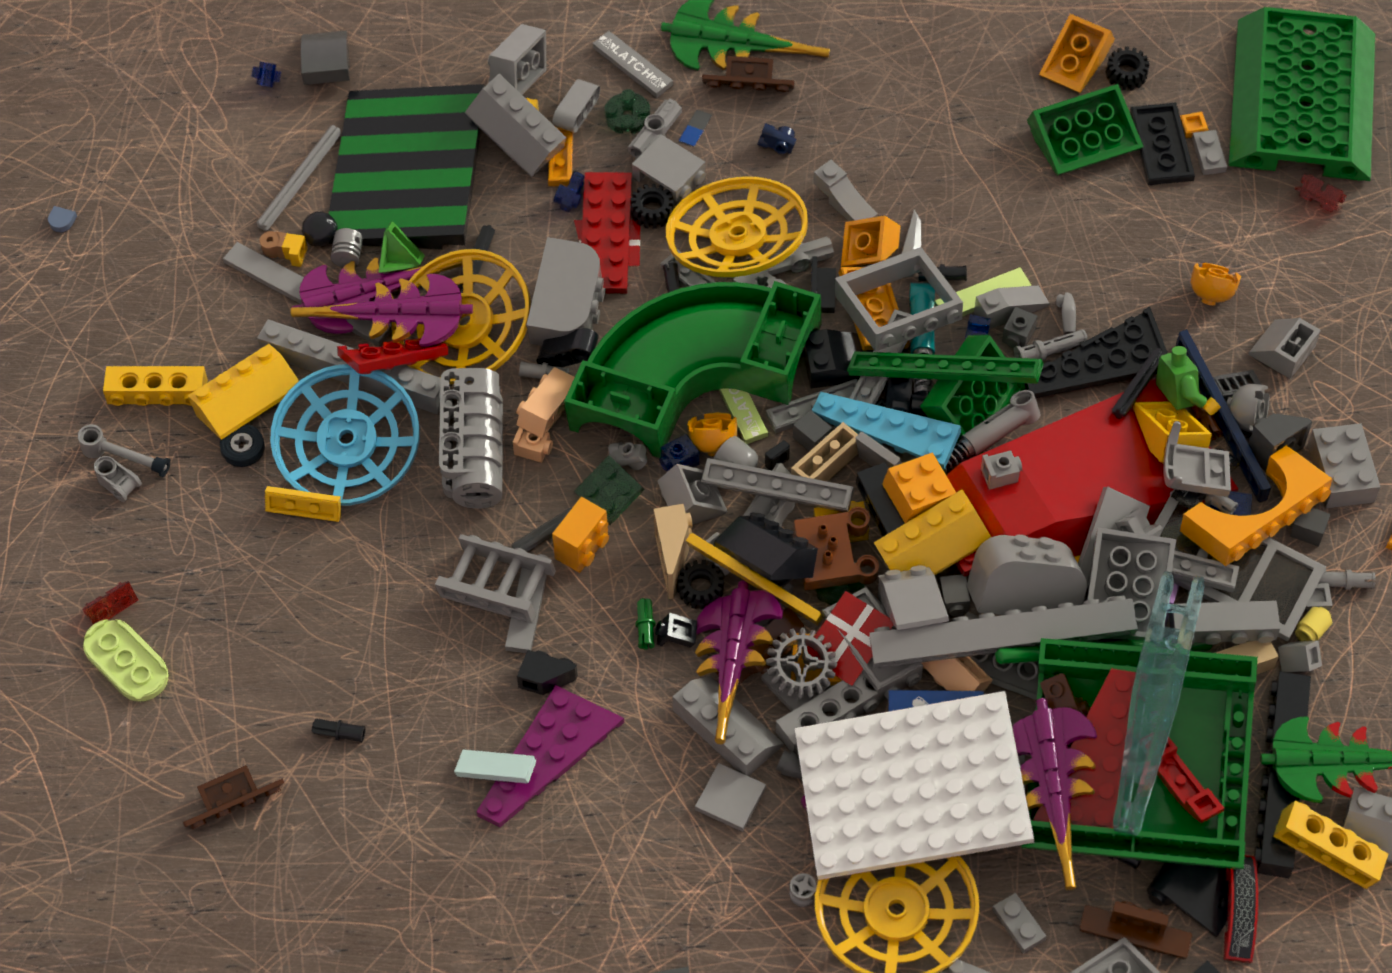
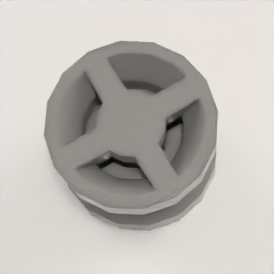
M805 873L797 874L790 882V899L797 906H809L815 900L817 884L811 875Z

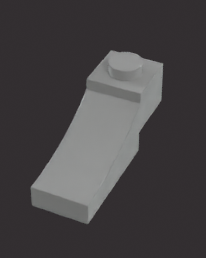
M829 160L814 171L813 184L829 197V204L848 221L878 217V213L862 198L849 181L847 173L834 161Z

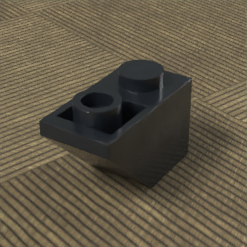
M527 650L517 674L518 688L541 695L547 694L554 689L555 685L562 687L576 681L578 677L577 664L567 658L558 659L551 657L543 651L534 652Z

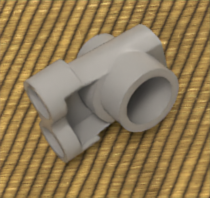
M622 442L611 443L609 445V456L605 461L607 470H619L622 466L627 465L632 470H640L646 465L647 450L645 445L632 444L630 442L625 444Z

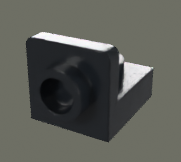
M669 613L656 625L655 635H657V645L663 646L667 641L691 648L696 643V620Z

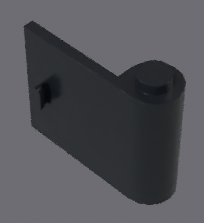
M1164 862L1147 888L1148 897L1154 904L1162 906L1173 903L1214 937L1219 935L1228 921L1229 881L1226 880V868Z

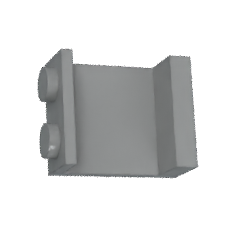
M661 134L632 163V177L636 181L641 182L648 176L670 190L674 200L673 204L677 206L682 199L691 193V190L697 184L700 185L706 177L705 161Z

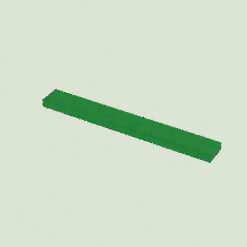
M854 351L847 371L850 376L1038 384L1044 364L1042 359Z

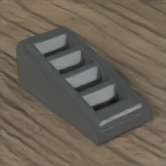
M1254 370L1213 377L1226 403L1228 398L1232 397L1234 392L1241 387L1240 381H1242L1243 385L1249 384L1246 379L1250 378L1253 384L1261 385Z

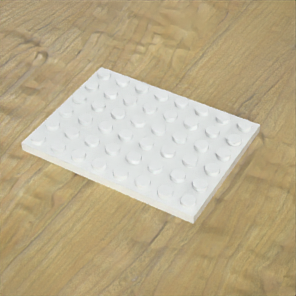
M1005 691L795 728L818 880L1034 843Z

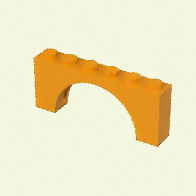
M1286 445L1269 457L1266 475L1274 481L1282 496V501L1277 506L1261 514L1238 516L1216 511L1200 502L1183 514L1180 532L1226 567L1234 560H1240L1250 549H1256L1266 538L1276 535L1279 529L1285 525H1291L1298 516L1308 513L1317 503L1324 502L1331 493L1332 478Z

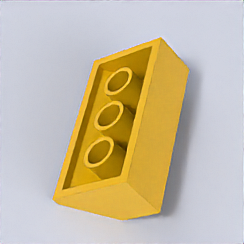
M267 344L205 385L199 387L189 394L188 398L196 416L222 440L279 403L299 380L283 356L270 344Z
M962 489L875 541L874 544L890 570L907 571L911 570L914 566L922 565L929 567L935 576L977 551L979 546L991 538Z

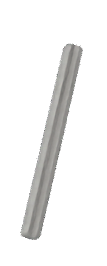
M331 125L257 220V227L259 229L267 231L340 137V128Z

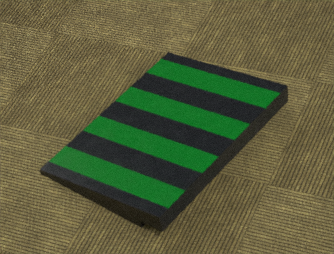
M484 84L349 91L329 208V215L334 218L338 225L337 230L342 228L354 229L362 235V246L382 247L384 232L389 223L393 221L418 249L442 250L443 244L465 245L481 129L465 114V111L485 87Z

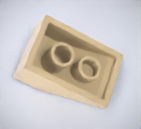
M684 504L653 509L654 534L668 599H673L678 586V575H680V570L684 568L689 552L686 539L690 533L692 534L691 528L693 525L690 512H685Z

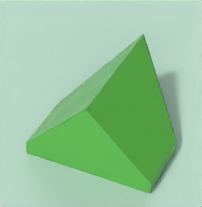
M392 221L384 232L379 273L418 267L425 255Z

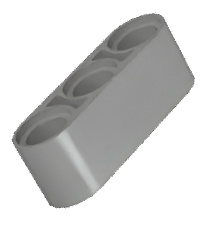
M577 79L555 110L552 124L555 127L576 133L598 101L600 86Z

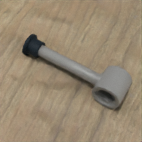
M86 425L78 432L82 453L88 458H98L105 452L150 467L152 471L159 473L160 477H164L170 468L171 461L169 458L162 459L156 457L154 459L107 442L101 428L97 425Z

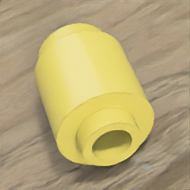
M1312 607L1297 624L1295 635L1300 641L1319 640L1332 625L1331 614L1323 607Z

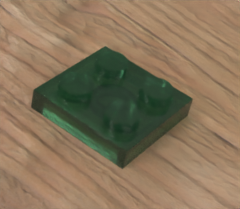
M608 455L574 492L606 510L607 522L610 526L645 489Z

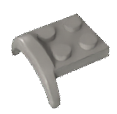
M1175 421L1167 440L1164 455V481L1166 486L1178 490L1228 497L1231 491L1229 451L1177 444L1181 423Z

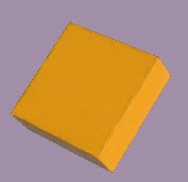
M1202 112L1180 115L1185 138H1191L1195 132L1209 131Z

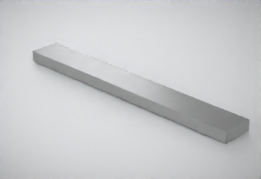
M239 242L223 258L224 263L302 304L299 291L304 277ZM346 319L353 326V333L377 346H380L392 332V324H389L385 333L375 339H370L369 333L373 321Z

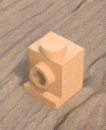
M521 427L518 428L513 440L514 455L540 463L543 462L545 455L550 454L553 446L549 432L541 438Z

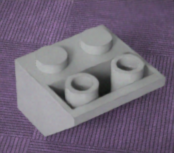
M1301 318L1275 319L1249 351L1248 355L1291 379L1316 347L1321 330Z

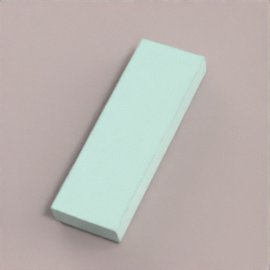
M463 749L454 772L457 777L529 783L536 759L534 756Z

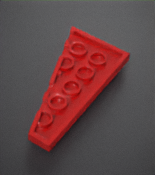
M1111 668L1086 716L1095 728L1097 737L1095 739L1082 738L1076 740L1070 747V749H1076L1086 754L1096 766L1094 769H1079L1069 775V778L1080 779L1094 790L1092 795H1079L1070 799V820L1073 825L1115 828L1138 672ZM1045 805L1039 807L1033 821L1050 822Z

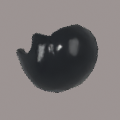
M323 211L309 214L302 223V234L311 246L323 247L330 244L338 229L334 218Z

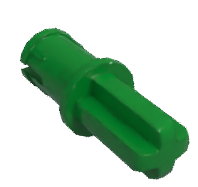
M641 598L637 602L638 620L635 622V626L638 628V648L648 650V644L650 649L655 646L653 627H655L656 622L653 620L651 599Z

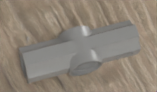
M671 98L664 100L654 114L646 117L644 121L645 126L628 146V152L633 158L637 159L661 134L665 136V133L682 113V107L678 105L677 101Z
M823 237L801 243L788 258L766 270L771 275L788 270L796 273L802 272L811 265L813 256H817V262L834 257L832 242L830 238ZM792 241V242L786 244V245L784 246L783 250L777 251L775 254H773V255H772L771 257H769L768 259H772V258H774L775 256L781 254V253H782L784 250H786L794 241Z

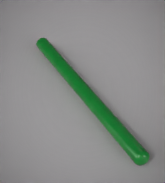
M1163 637V641L1117 640L1092 642L1150 648L1174 646L1175 650L1202 651L1212 648V645L1206 642L1194 643L1192 645L1172 643L1171 637ZM1040 646L999 648L995 652V659L999 664L1039 662Z

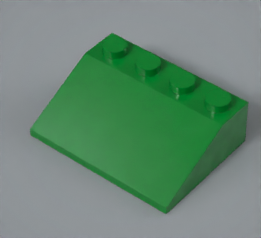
M1118 84L1033 110L1027 119L1035 142L1057 176L1143 148Z
M968 335L955 354L958 356L1005 357L990 335ZM938 379L920 407L928 418L960 425L961 433L957 440L959 444L963 434L1008 405L1011 397L1015 393L1023 391L1026 386L1024 383Z

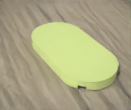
M105 619L96 622L87 630L83 645L86 657L123 696L133 701H147L155 698L164 690L169 676L165 662L127 623L117 619L115 621Z

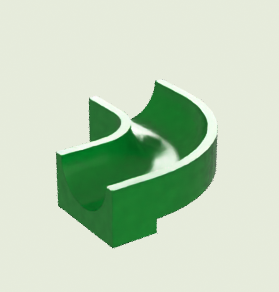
M774 281L772 288L740 282H715L680 288L644 303L627 314L610 329L593 350L588 361L582 360L564 400L569 430L579 433L581 426L589 422L613 425L639 438L649 448L652 456L662 458L682 411L692 400L704 393L723 388L737 389L789 405L792 398L797 365L806 340L811 331L820 330L822 325L821 295Z

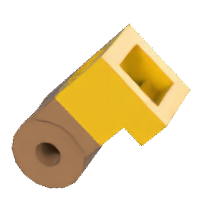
M268 231L262 234L259 240L263 255L268 259H288L291 261L292 266H302L308 249L305 236Z

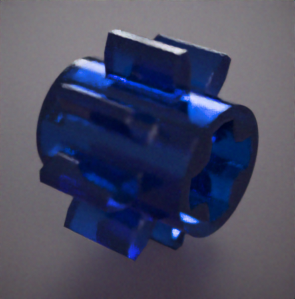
M260 61L259 67L253 66L251 77L257 78L256 84L273 87L274 82H280L281 71L276 70L277 64Z

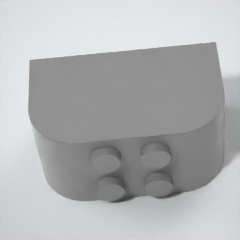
M547 237L526 325L530 344L542 346L543 341L546 339L565 336L581 328L593 330L594 324H598L600 318L598 305L599 302H603L605 296V288H603L604 278L601 275L599 257L589 245Z
M998 535L987 539L977 549L966 587L978 613L1005 615V612L1009 610H1021V613L1031 612L1032 608L1038 606L1054 609L1062 603H1073V606L1082 605L1087 590V581L1072 551L1066 544L1047 537L1037 539L1028 538L1025 535Z

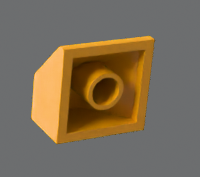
M887 216L845 222L841 267L867 265L886 260L899 247L900 225Z

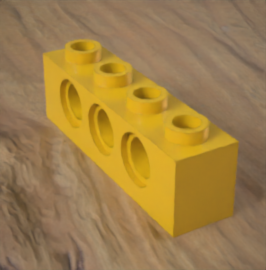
M106 366L103 393L107 404L115 406L123 404H137L140 406L148 404H161L164 406L186 404L192 406L188 395L208 383V378L204 366Z
M1294 801L1282 810L1273 837L1365 889L1380 881L1388 857V853L1381 850L1376 844L1365 841L1353 831L1344 829L1330 818L1316 813L1306 804Z

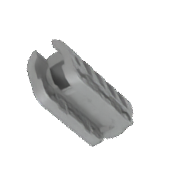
M485 368L447 369L441 375L439 467L442 474V487L447 497L453 498L457 504L467 508H488L498 504L502 499L503 398L501 396V387L499 386V374ZM450 379H455L454 389L450 390ZM472 381L473 384L467 385L466 382ZM453 399L458 400L455 406H452ZM452 418H454V426L449 425ZM452 441L457 442L456 448L452 449ZM451 460L454 462L453 469L448 467Z

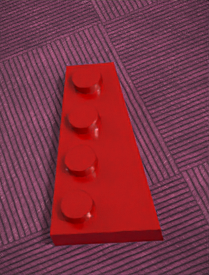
M421 339L406 340L405 345L389 341L383 342V347H369V344H358V349L347 350L346 346H337V355L359 374H370L374 370H389L403 364L413 365L417 361L437 360L441 356L448 355V346L441 342L437 345L421 347L419 344Z

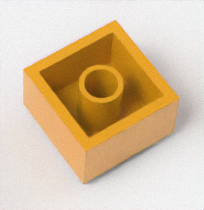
M933 452L888 468L882 483L904 523L956 493Z
M580 497L552 533L555 559L579 573L585 566H590L597 550L603 548L609 540L607 511Z

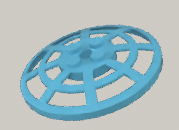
M348 364L325 367L301 379L281 400L274 414L271 426L270 442L272 455L279 471L295 490L310 492L297 482V480L310 474L313 478L324 484L335 486L333 496L341 497V506L365 503L391 490L410 469L420 442L418 414L412 399L405 389L384 372L374 370L370 374H359ZM350 375L349 390L335 391L319 398L311 388L314 384L325 379ZM360 376L380 381L395 393L384 403L372 394L359 391ZM303 393L311 405L302 415L297 429L282 427L283 419L296 398ZM348 398L347 409L331 413L325 406L332 401ZM358 399L370 402L378 409L368 417L364 413L357 411ZM400 401H403L411 417L413 436L399 437L397 422L391 410ZM317 411L324 419L318 431H305L308 421ZM384 417L389 422L391 437H377L374 425ZM346 433H350L354 436L353 440L347 444L340 441L341 437ZM280 437L295 439L296 453L302 466L291 473L287 470L281 456ZM303 441L317 442L321 454L308 461L304 453ZM411 446V451L404 467L390 481L383 471L392 462L397 447ZM390 447L385 459L377 467L370 459L375 448ZM329 462L338 467L336 479L326 477L316 469ZM362 464L369 472V474L363 477L347 480L349 468ZM373 479L382 486L376 492L366 496L343 499L345 487L359 486Z

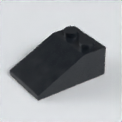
M830 329L811 331L802 350L810 388L834 386L854 379L859 380L860 376H850L847 371L854 351L873 352L874 350H862L857 333Z

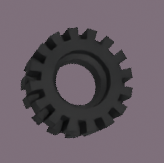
M1125 47L1124 51L1122 48H1118L1117 52L1113 51L1108 58L1106 77L1110 79L1109 83L1111 85L1113 83L1118 84L1119 87L1123 86L1122 90H1126L1127 87L1130 90H1134L1135 86L1140 88L1141 84L1144 85L1149 70L1148 57L1146 55L1143 56L1144 52L1140 50L1137 53V48L1134 47L1132 51L1129 50V47ZM1127 65L1135 68L1136 70L1132 72H1127L1120 69L1119 67Z
M645 184L644 189L641 187L637 188V192L634 191L631 197V216L633 215V220L637 221V224L640 226L644 223V228L648 229L649 225H653V229H657V224L663 227L664 221L667 223L673 211L674 200L672 194H670L668 189L664 190L662 185L656 188V184H652V187L649 188L648 184ZM647 203L661 205L656 210H649L643 206Z
M694 560L693 566L687 563L685 569L682 568L680 570V575H678V593L681 600L684 599V604L687 606L691 603V608L696 609V606L700 605V610H702L706 604L708 605L723 596L724 576L723 573H720L718 566L714 568L713 562L710 561L709 565H706V560H702L701 564ZM704 578L709 580L711 586L707 590L698 591L692 588L691 583L695 579Z

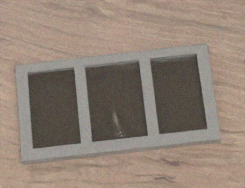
M1174 489L1170 492V497L1155 524H1160L1162 529L1152 536L1176 539L1175 551L1218 561L1180 532L1183 514L1200 502L1196 500L1194 503H1191L1177 493L1178 490ZM1268 537L1256 549L1247 551L1240 560H1234L1230 563L1231 565L1239 566L1234 592L1171 577V582L1212 603L1277 601L1281 628L1278 637L1288 642L1318 582L1326 572L1327 566Z

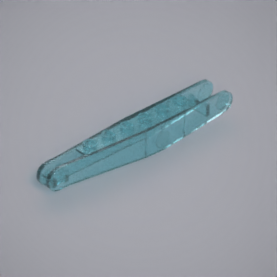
M1165 571L1161 577L1131 694L1118 799L1113 818V829L1116 832L1138 835L1141 830L1147 804L1179 702L1204 592V579L1202 576L1194 577L1186 606L1169 604L1174 585L1172 572ZM1167 613L1184 615L1180 629L1164 627ZM1133 783H1138L1134 802H1131Z

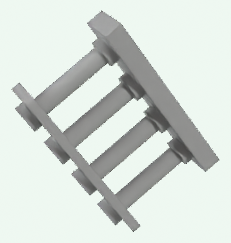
M460 534L458 540L464 553L452 577H438L435 586L440 597L533 623L536 613L530 600L542 575H555L556 570L552 560L543 554L534 555L527 553L521 548L513 549L505 547L496 541L491 543L481 540L474 535L466 536ZM474 554L486 557L487 559L475 583L470 585L461 582ZM497 561L510 564L498 590L484 589ZM519 568L532 570L533 572L521 597L516 598L507 595Z

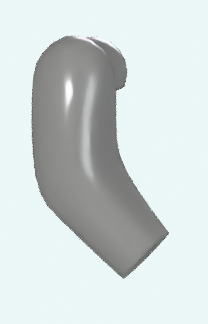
M1067 292L1065 295L1059 294L1056 297V305L1062 307L1063 332L1073 333L1076 331V305L1072 294Z

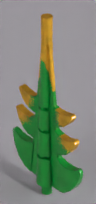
M689 0L679 8L673 24L666 22L661 24V31L671 33L670 46L677 61L693 70L700 69L698 57L703 48H708L711 61L722 70H726L725 57L729 50H734L735 56L749 57L751 51L808 54L829 58L830 53L828 48L809 46L755 32V25L759 19L758 12L745 17L739 27L734 26L733 19L739 11L738 5L729 6L721 10L714 20H710L708 11L714 0Z

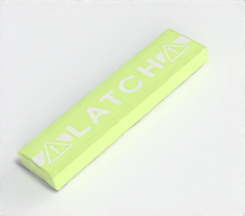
M719 389L732 419L734 417L737 418V429L746 444L768 437V431L749 393L737 389Z

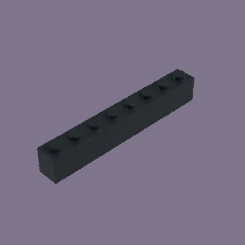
M1279 671L1276 681H1271L1269 695L1274 696L1273 704H1269L1267 719L1272 721L1271 727H1267L1265 742L1269 743V751L1265 750L1264 754L1273 753L1272 742L1276 731L1283 723L1293 718L1308 717L1311 676ZM1263 764V766H1267V773L1262 775L1260 790H1265L1264 798H1260L1258 814H1262V823L1258 822L1256 828V838L1260 839V845L1255 847L1254 851L1255 860L1258 863L1257 873L1289 879L1294 869L1296 849L1273 837L1282 810L1294 801L1300 803V798L1290 794L1281 785L1272 764Z

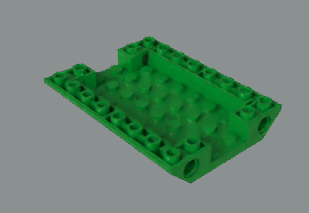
M1263 7L1238 19L1228 166L1276 171L1278 160L1323 165V177L1370 182L1375 33L1357 16ZM1304 30H1311L1314 34H1306ZM1308 65L1312 70H1305L1302 66ZM1300 102H1308L1311 106H1303ZM1305 138L1309 143H1301L1298 139Z

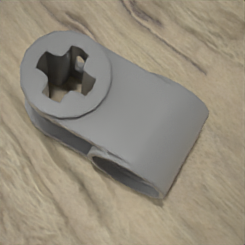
M102 456L94 463L98 483L121 502H125L127 496L136 487L139 488L142 485L141 480L135 473L123 467L110 456Z

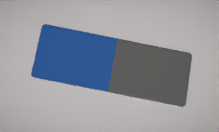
M696 110L679 141L695 146L712 115Z

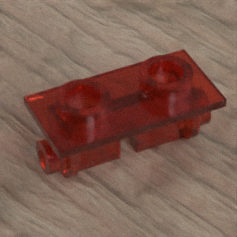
M1304 174L1300 181L1303 183V186L1295 187V190L1300 192V197L1308 201L1314 199L1320 202V207L1329 212L1341 210L1343 207L1339 206L1338 203L1343 204L1347 195L1343 194V190L1330 184L1327 185L1325 191H1322L1321 188L1325 182L1311 174Z
M129 581L119 582L117 586L107 591L105 596H99L90 603H86V607L82 608V610L89 617L92 624H95L98 621L115 616L137 602L138 598Z

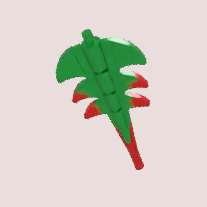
M1309 717L1293 718L1283 723L1274 736L1272 742L1273 753L1260 754V763L1273 765L1278 780L1290 794L1302 800L1321 803L1323 800V796L1316 785L1317 776H1322L1325 783L1333 791L1346 797H1352L1353 791L1347 782V773H1353L1359 785L1372 793H1376L1378 786L1375 783L1373 771L1392 769V750L1369 748L1366 740L1367 728L1365 726H1362L1353 733L1349 746H1344L1340 740V722L1332 723L1324 728L1318 742L1313 743L1307 732Z

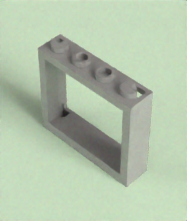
M922 247L835 278L836 298L875 352L962 320L963 301ZM921 272L944 302L941 305L878 327L856 295Z

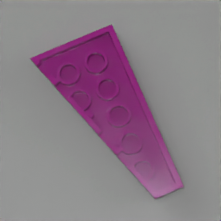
M555 685L513 754L534 756L536 759L529 783L496 780L476 811L477 816L498 827H502L522 810L529 800L535 795L541 794L548 784L554 779L560 778L587 755V751L597 743L605 740L613 729L619 728L624 723V718Z

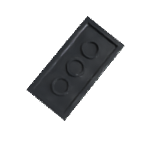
M1177 103L1131 107L1130 115L1143 144V148L1139 149L1147 185L1194 181L1195 174Z

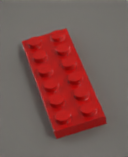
M585 172L581 243L592 247L599 257L601 275L604 278L603 288H605V294H627L632 173Z

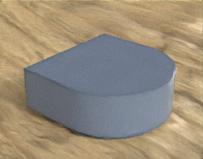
M54 206L48 216V222L53 231L65 232L72 227L77 215L75 211Z

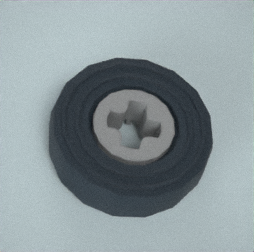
M245 424L220 440L222 456L227 463L237 467L251 466L258 462L263 456L265 449L262 434L252 425ZM241 441L242 443L245 441L244 448L240 449L238 445L241 444Z

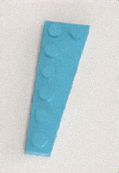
M821 391L812 409L825 422L837 427L844 422L857 434L864 432L879 444L885 443L895 448V451L902 454L907 452L918 458L933 452L943 470L947 466L961 433L960 425Z

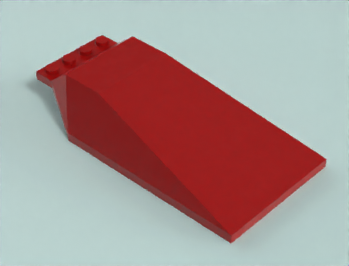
M1156 378L1149 381L1136 402H1170L1156 385ZM1124 392L961 462L946 475L956 493L963 489L991 537L998 535H1025L1028 538L1037 539L1047 537L1066 544L1074 556H1080L1103 487H1110L1149 505L1150 508L1146 518L1150 525L1155 524L1170 497V492L1174 490L1173 488H1168L1165 484L1164 464L1159 462L1150 452L1133 407L1121 419L1116 418V415L1112 414L1113 407ZM1007 451H1012L1014 457L1019 456L1022 463V471H1020L1018 482L989 489L981 471L982 456L986 454L992 456ZM1231 477V491L1228 498L1236 495L1239 490ZM1198 497L1196 499L1197 501L1205 504V500H1203L1201 497ZM1178 504L1167 525L1182 519L1183 514L1189 509ZM976 551L955 563L963 577L970 575Z

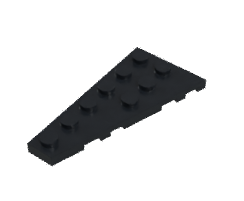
M1148 307L1136 317L1131 316L1127 318L1123 324L1115 328L1111 327L1081 343L1080 347L1075 350L1064 352L1060 358L1044 363L1038 384L1025 383L1026 389L1032 391L1035 398H1041L1134 379L1153 350L1160 348L1162 352L1168 353L1151 308Z

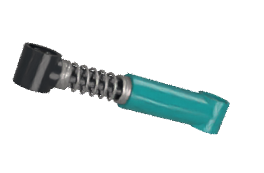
M910 283L909 305L911 315L933 308L935 290L930 283ZM934 331L910 339L911 354L935 355ZM914 378V394H911V414L927 417L920 405L932 389V379Z

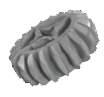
M805 628L800 629L799 635L796 634L794 629H790V638L785 633H782L780 635L782 642L776 639L773 641L772 645L776 649L769 648L767 654L773 658L766 659V664L774 667L769 668L767 674H776L771 683L781 682L778 688L779 692H782L786 687L789 689L787 696L791 697L793 692L797 691L798 699H802L803 691H806L807 696L812 698L813 689L818 694H821L823 691L821 685L829 687L830 681L827 678H834L835 672L830 669L837 667V662L831 661L836 656V653L832 651L827 652L832 645L830 642L822 644L824 640L823 635L815 639V630H811L808 636L805 635ZM798 644L797 654L787 656V658H780L784 650ZM807 646L813 648L819 654L821 660H818V657L809 655ZM801 653L803 663H805L802 673L799 663H795L798 662ZM781 666L793 671L796 681L786 676ZM816 668L822 669L821 674L816 679L805 682L808 671H815Z

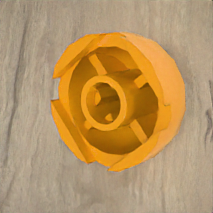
M1196 263L1191 275V287L1195 294L1202 298L1201 302L1214 306L1216 302L1228 301L1235 295L1241 276L1237 272H1235L1234 276L1228 274L1229 269L1223 266L1203 263L1202 267H1199L1198 263Z
M706 413L704 414V419L697 421V416H695L687 424L688 435L693 446L701 452L708 453L709 456H715L726 440L737 436V418L731 419V414Z

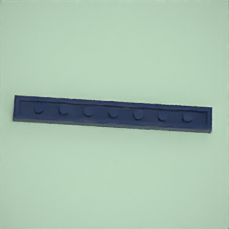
M1188 330L1180 331L1176 346L1185 347L1187 349V356L1197 367L1200 393L1207 400L1212 397L1221 406L1215 413L1214 418L1223 432L1222 435L1233 456L1238 459L1236 461L1257 501L1260 503L1268 500L1271 486Z

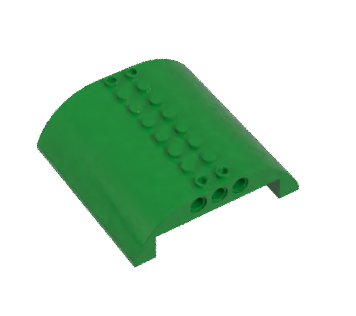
M1041 638L1036 700L1045 698L1040 685L1042 681L1064 673L1074 697H1082L1091 708L1111 668L1138 672L1115 828L1071 824L1072 853L1244 869V838L1258 657ZM1163 728L1177 746L1178 756L1205 790L1207 788L1211 790L1224 807V811L1202 823L1192 817L1163 784L1140 745V739ZM1039 782L1029 783L1028 793L1034 788L1039 787ZM1039 807L1029 810L1034 843L1024 844L1021 847L1058 851L1050 822L1033 821Z

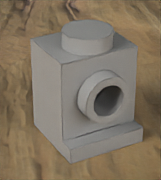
M1012 451L988 456V454L982 456L981 471L988 488L993 489L1018 482L1020 471H1022V463L1019 456L1014 457Z

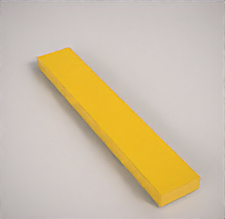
M690 533L686 539L688 546L755 588L773 594L778 602L789 607L818 626L822 615L817 609L694 533Z

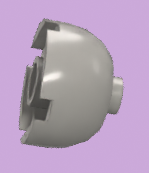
M1246 384L1239 387L1233 396L1228 398L1227 405L1241 430L1252 433L1254 423L1262 417L1267 418L1270 395L1265 393L1264 390L1268 389V386Z

